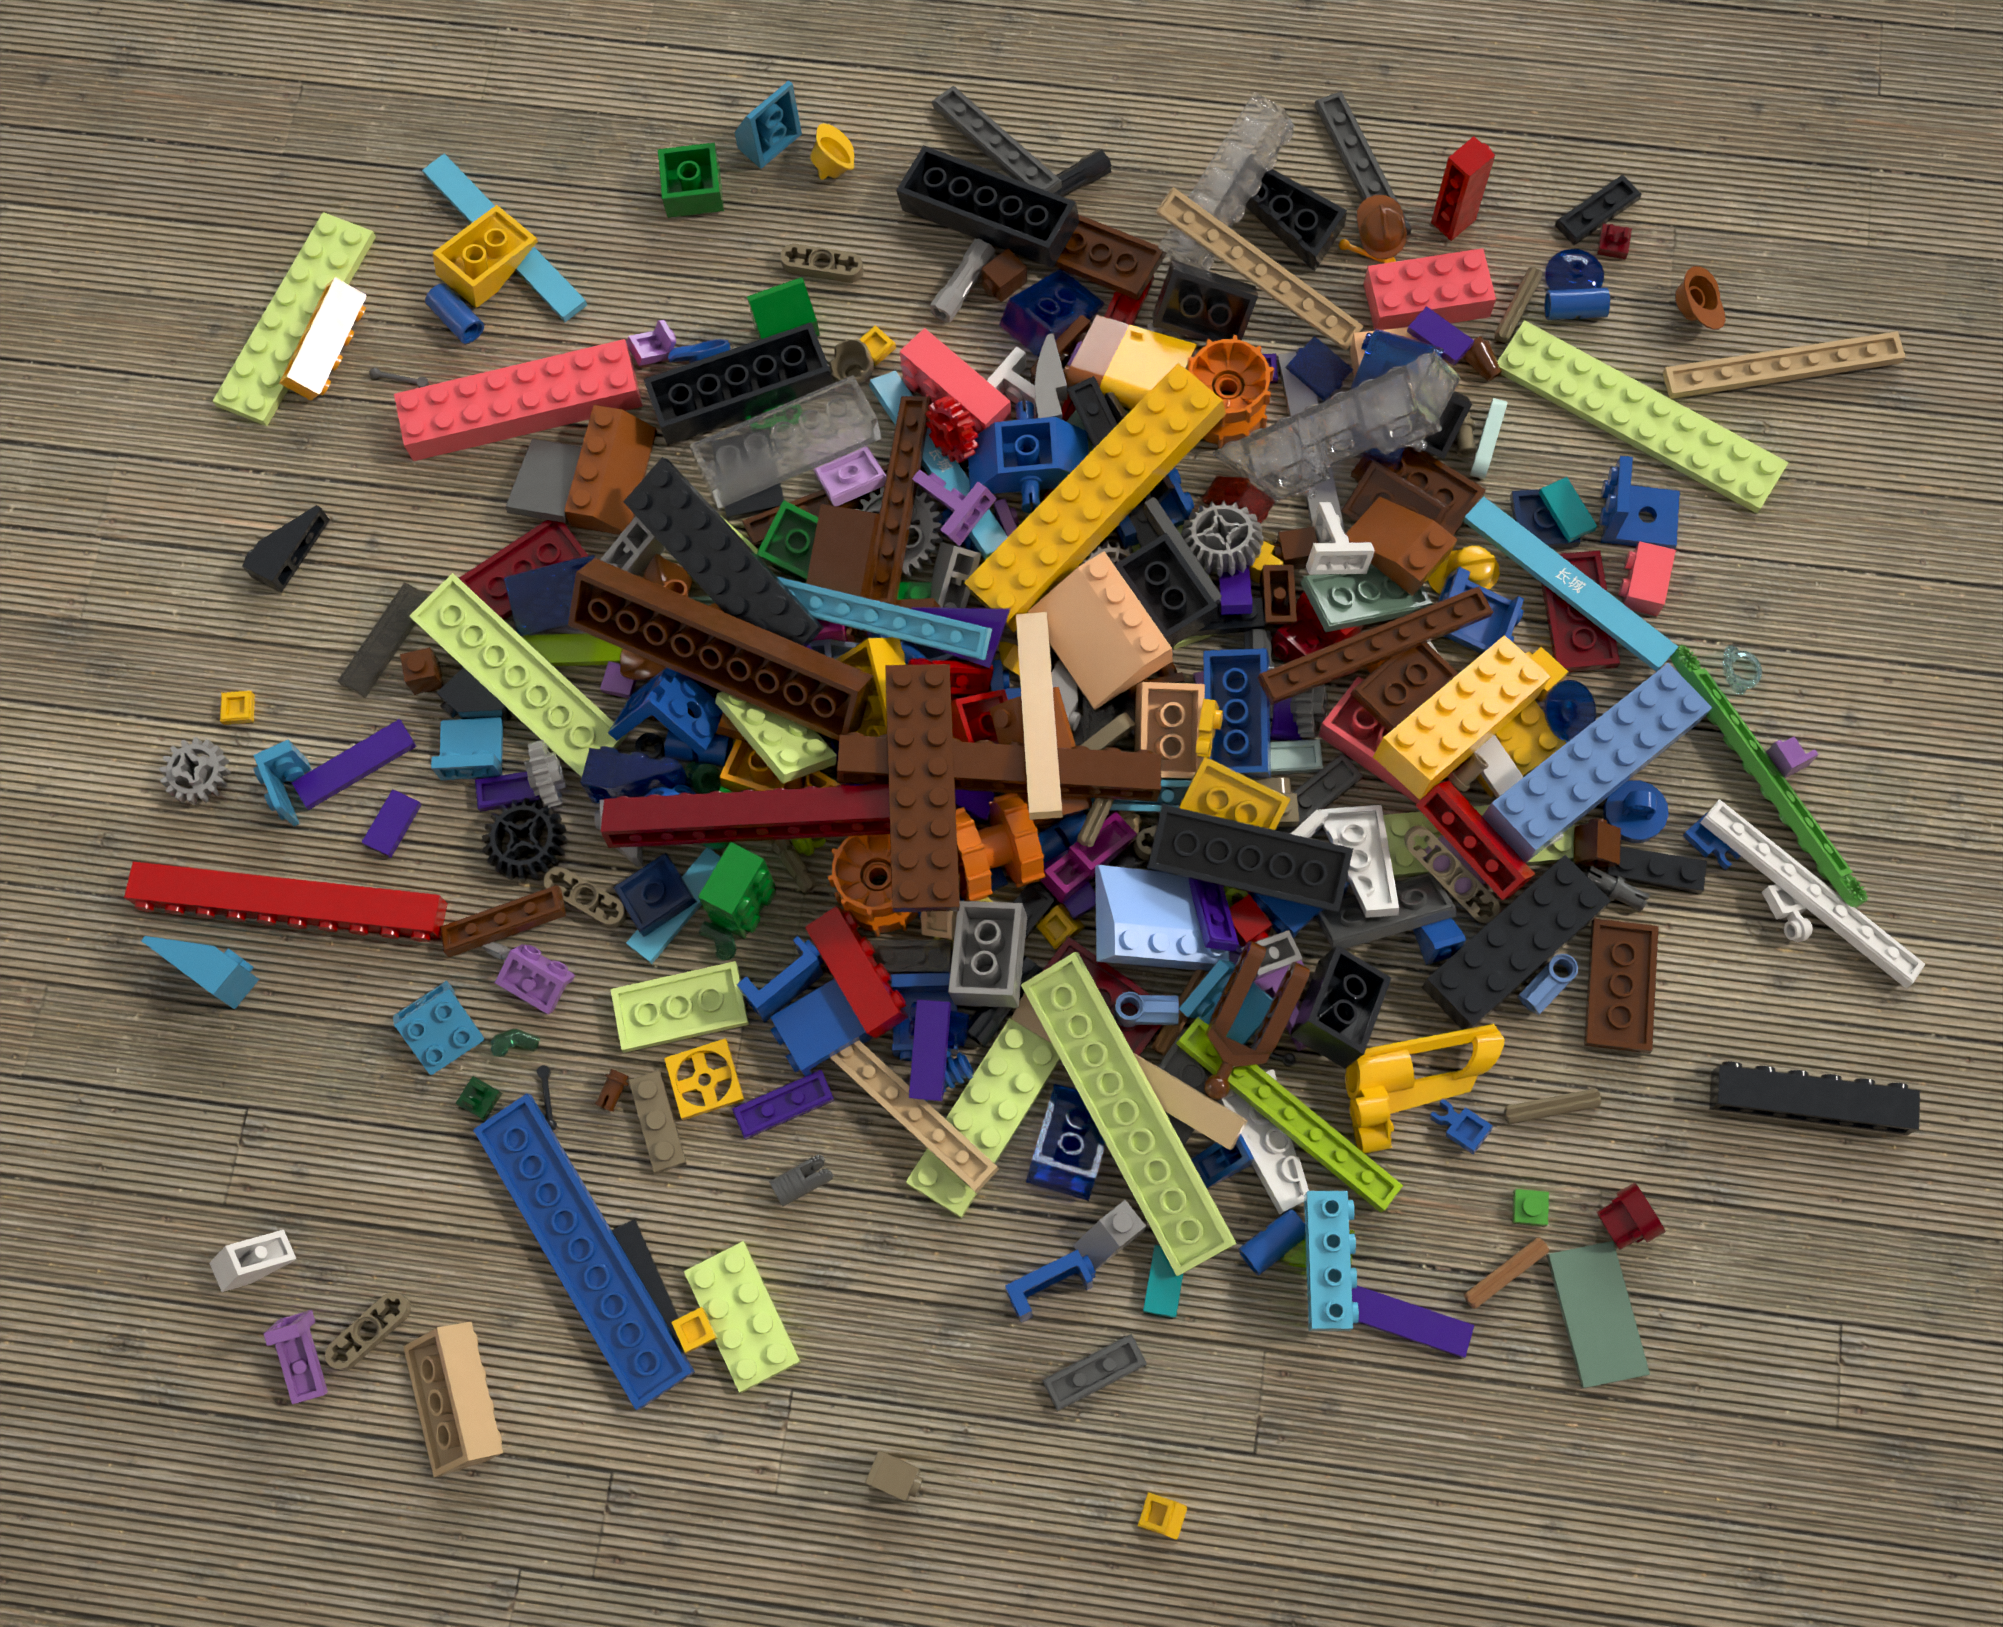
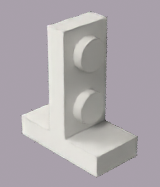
M1016 346L987 381L1002 394L1005 392L1012 402L1017 404L1023 401V405L1026 407V401H1030L1035 407V386L1020 376L1026 368V353Z
M1319 502L1312 523L1319 543H1313L1306 564L1309 575L1367 574L1375 552L1372 543H1349L1348 536L1344 534L1340 525V517L1336 515L1331 502Z

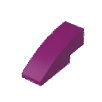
M1117 812L1113 813L1104 821L1092 847H1086L1078 842L1073 844L1067 854L1044 871L1045 878H1042L1041 882L1063 904L1095 877V866H1107L1136 838L1137 833Z

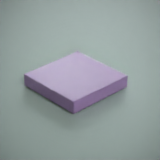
M868 446L813 469L817 480L833 506H839L885 486L886 474Z

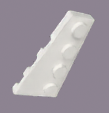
M1382 805L1319 809L1318 811L1325 816L1322 826L1330 843L1354 848L1347 879L1365 917L1398 915L1399 904Z

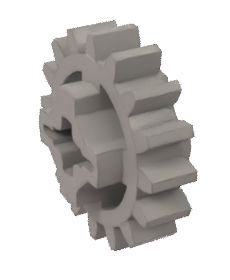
M194 737L192 744H189L185 739L181 740L182 747L180 749L172 746L170 749L173 755L171 757L163 756L162 759L168 764L159 768V771L165 775V777L160 779V782L167 787L165 791L172 797L175 796L181 803L187 800L192 805H196L198 798L207 803L209 802L208 795L210 793L215 796L220 795L216 789L218 786H227V783L222 778L231 773V771L224 767L230 763L229 759L223 755L224 751L218 745L214 746L208 739L202 743L198 737ZM197 754H205L201 757L197 756ZM180 785H183L185 787L191 785L193 789L183 788Z
M544 740L529 743L528 753L530 759L525 760L524 764L530 787L533 789L535 796L540 795L544 805H548V808L562 805L560 789L566 788V784L556 753L548 751Z

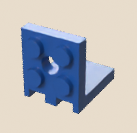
M1620 455L1615 467H1610L1608 480H1604L1602 485L1601 498H1605V506L1601 509L1599 525L1603 526L1601 542L1637 546L1640 541L1675 549L1677 546L1680 491L1631 485L1633 457ZM1649 512L1653 516L1654 521L1651 523L1643 522L1639 518V513Z
M666 667L631 694L608 734L617 741L652 714L699 755L707 749L715 735L723 711L715 703L716 699L692 678ZM688 708L692 710L695 718L689 715Z

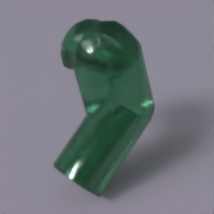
M705 920L700 927L699 935L714 941L717 951L715 954L718 959L722 961L731 960L735 956L737 949L732 932Z
M513 1028L496 1034L490 1042L492 1045L490 1050L497 1057L505 1056L508 1053V1048L514 1046L535 1052L539 1045L540 1037Z

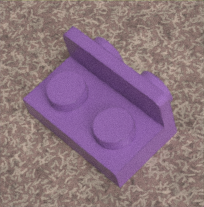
M521 944L510 950L495 983L549 1015L554 1011L566 985L573 981L575 974L568 971V967L565 964L555 960L551 961L541 955V951L538 948Z

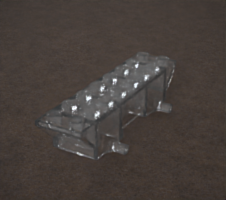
M1436 352L1423 354L1416 361L1404 366L1394 367L1387 374L1376 379L1365 380L1356 388L1347 392L1336 393L1327 401L1310 405L1304 411L1291 417H1283L1276 424L1265 429L1254 430L1249 436L1238 441H1230L1222 448L1213 451L1214 457L1240 476L1248 479L1251 484L1276 502L1299 493L1305 495L1308 499H1312V497L1315 498L1317 495V489L1314 486L1330 479L1329 467L1375 447L1385 455L1408 446L1413 447L1417 452H1421V449L1424 451L1427 447V442L1424 439L1442 430L1439 418L1455 391L1460 377Z

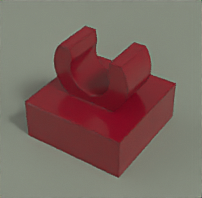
M1603 224L1600 230L1597 255L1626 260L1632 228Z

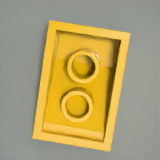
M495 205L432 252L435 273L465 300L477 308L500 290L538 240L503 209Z

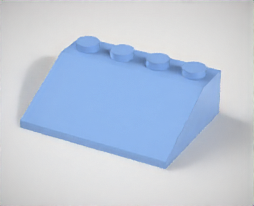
M1105 865L1095 866L1097 962L1211 971L1220 959L1229 961V951L1205 948L1188 878L1160 871Z

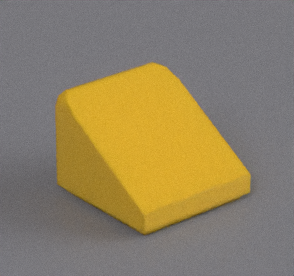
M1000 642L999 651L1002 664L1020 676L1018 646L1012 643Z
M1064 904L1056 905L1040 921L1037 928L1056 950L1061 947L1068 936L1073 938L1085 926L1078 918L1073 920Z
M1148 1492L1138 1526L1173 1539H1178L1187 1506Z

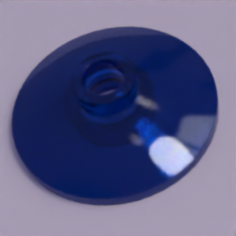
M1566 249L1558 252L1549 260L1545 270V280L1550 290L1601 288L1604 282V270L1598 259L1589 252L1580 249ZM1573 268H1574V269H1578V270H1580L1581 272H1575V271L1573 270Z
M1564 680L1556 683L1549 690L1545 699L1544 713L1547 725L1556 737L1569 742L1596 720V705L1587 687L1575 680Z

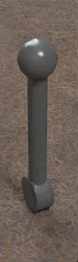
M376 367L371 368L369 371V375L373 379L381 377L415 384L419 388L429 386L426 377L415 379L381 372Z

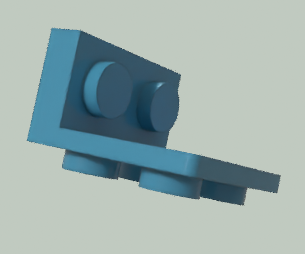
M500 717L441 721L440 756H433L431 758V769L440 780L501 776L503 720Z
M288 739L254 754L257 766L253 769L258 781L266 785L268 793L264 794L269 808L272 811L276 810L282 821L286 819L290 824L296 826L300 823L283 782L295 781L312 769L308 759Z
M1220 959L1181 1005L1179 1010L1188 1018L1199 1017L1209 1025L1211 1016L1234 970L1235 964L1231 961ZM1254 981L1226 1037L1243 1045L1260 1028L1273 1000Z
M448 981L443 982L393 1015L394 1026L430 1075H433L484 1041L482 1033L456 998L455 991Z

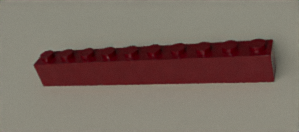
M870 783L861 786L843 784L836 787L818 788L808 786L804 789L775 788L765 791L747 789L741 792L724 793L713 791L707 794L680 793L679 795L669 796L652 794L647 797L619 796L617 798L604 799L600 832L608 848L890 834L889 784Z

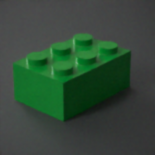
M730 842L698 898L712 923L745 939L748 932L753 933L757 928L761 918L759 914L764 905H770L776 894V889H774L775 883L765 860Z

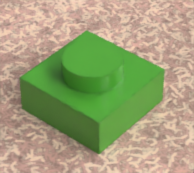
M1515 1189L1513 1191L1512 1224L1548 1226L1549 1192Z

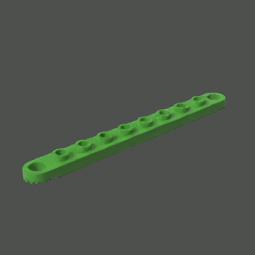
M1685 645L1678 646L1677 650L1670 657L1673 665L1681 676L1712 707L1706 715L1711 723L1720 728L1724 734L1723 739L1727 746L1738 753L1743 760L1742 766L1745 771L1756 778L1761 785L1760 791L1768 801L1774 803L1779 810L1781 821L1787 827L1792 828L1798 837L1797 842L1799 846L1815 860L1819 874L1824 879L1830 881L1841 898L1850 907L1857 908L1868 900V895H1866L1867 892L1865 890H1862L1864 887L1859 886L1860 882L1851 875L1853 872L1708 671L1700 667L1699 660H1696L1697 656H1692L1694 654L1693 651L1690 652V649L1686 648Z

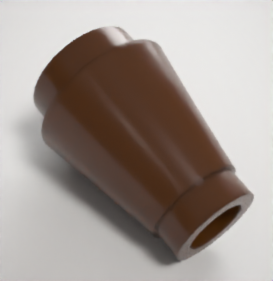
M1482 336L1475 338L1473 346L1465 353L1463 358L1487 382H1490L1499 376L1502 371L1499 368L1500 366L1489 341H1484Z

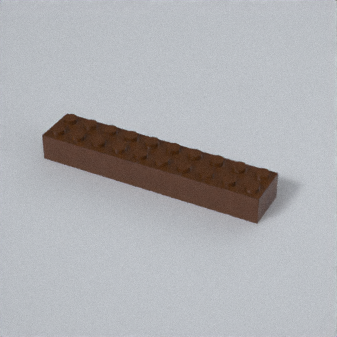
M594 558L576 572L568 621L569 626L839 741L840 735L857 732L861 728L874 675Z

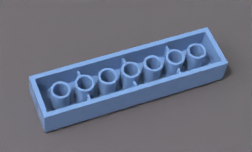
M1667 663L1494 800L1482 817L1518 856L1527 863L1699 724L1712 707Z

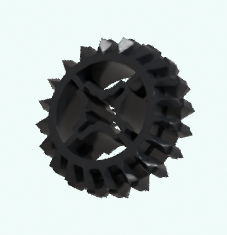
M524 798L522 805H519L517 800L512 799V808L507 809L505 805H501L500 810L503 812L498 816L495 813H491L494 824H485L484 828L489 834L482 836V841L487 844L483 847V852L489 856L487 859L488 863L491 866H496L495 870L498 874L502 875L506 872V876L510 880H513L518 875L519 880L525 882L528 874H530L533 880H537L539 876L538 871L542 870L546 874L549 871L547 866L550 863L553 866H558L559 862L555 856L565 855L564 849L560 846L568 843L566 836L562 835L567 832L564 824H560L561 816L558 813L553 814L554 809L552 807L548 808V805L543 807L541 800L537 799L532 805L529 798ZM529 819V820H528L527 822H525L524 824H521V825H516V824H515V823H517V822H519V821H521V820ZM547 825L548 838L545 846L542 847L539 839L543 834L542 829ZM507 832L510 835V841L506 846L508 848L507 851L503 854L502 841ZM516 834H518L522 838H530V841L533 843V845H531L529 842L520 841ZM526 855H535L530 859L520 861Z

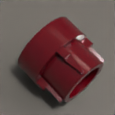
M1635 1182L1616 1193L1618 1197L1611 1200V1204L1596 1212L1619 1250L1634 1242L1639 1243L1642 1240L1648 1243L1666 1233L1656 1213Z

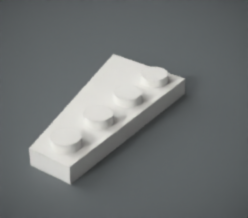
M1274 1069L1266 1072L1273 1079L1277 1080ZM1230 1090L1225 1098L1217 1100V1102L1248 1120L1241 1135L1254 1157L1252 1165L1279 1215L1304 1203V1195L1309 1189L1300 1158L1295 1153L1293 1140L1234 1091Z

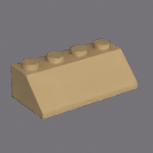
M472 1322L437 1327L403 1346L433 1477H440L471 1467L502 1454V1437L497 1429L493 1413L494 1404L489 1396L486 1384V1371L481 1363L478 1338L473 1330Z

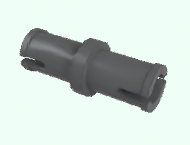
M1592 865L1585 873L1611 901L1616 899L1636 909L1638 912L1643 910L1647 903L1645 900L1649 899V893H1645L1625 883V879L1620 876L1615 878Z

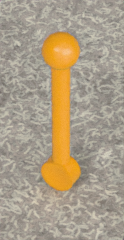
M1347 239L1340 240L1338 244L1341 250L1345 251L1348 249L1381 263L1396 262L1394 257L1377 259L1369 255L1364 249L1350 244Z

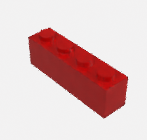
M1475 136L1448 157L1431 224L1450 241L1476 221L1495 158L1491 148L1487 144L1481 143Z
M1449 780L1437 784L1415 805L1502 900L1513 896L1535 875L1531 868Z
M835 906L805 926V929L868 1035L877 1039L908 1018L903 1009L907 1004L898 990L893 991L887 982L891 977L886 968L881 963L877 965L872 956L875 953L872 944L866 937L861 938L857 928L860 925L851 911L845 912Z

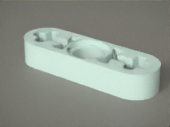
M1496 398L1492 399L1470 476L1485 480L1507 407V401Z

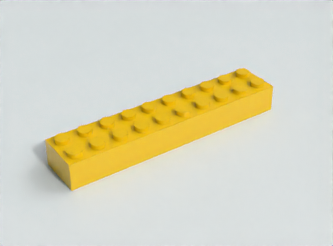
M1178 362L964 582L970 593L987 609L1011 608L1005 626L1014 633L1017 630L1016 614L1028 613L1035 604L1070 575L1225 416L1226 411L1223 400Z

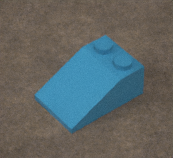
M789 80L750 112L734 132L738 149L760 169L802 135L793 83Z
M144 936L141 942L233 1009L237 1008L259 981L256 976L250 973L254 967L229 948L223 953L211 945Z

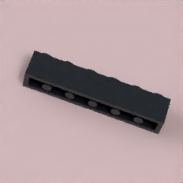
M1726 1061L1711 1071L1709 1110L1910 1135L1919 1130L1920 1090L1908 1089V1085L1904 1083H1889L1887 1086L1875 1085V1081L1872 1079L1860 1078L1851 1082L1843 1081L1841 1076L1834 1074H1824L1819 1078L1809 1076V1073L1803 1070H1789L1788 1073L1775 1072V1068L1771 1066H1756L1755 1069L1742 1068V1063Z

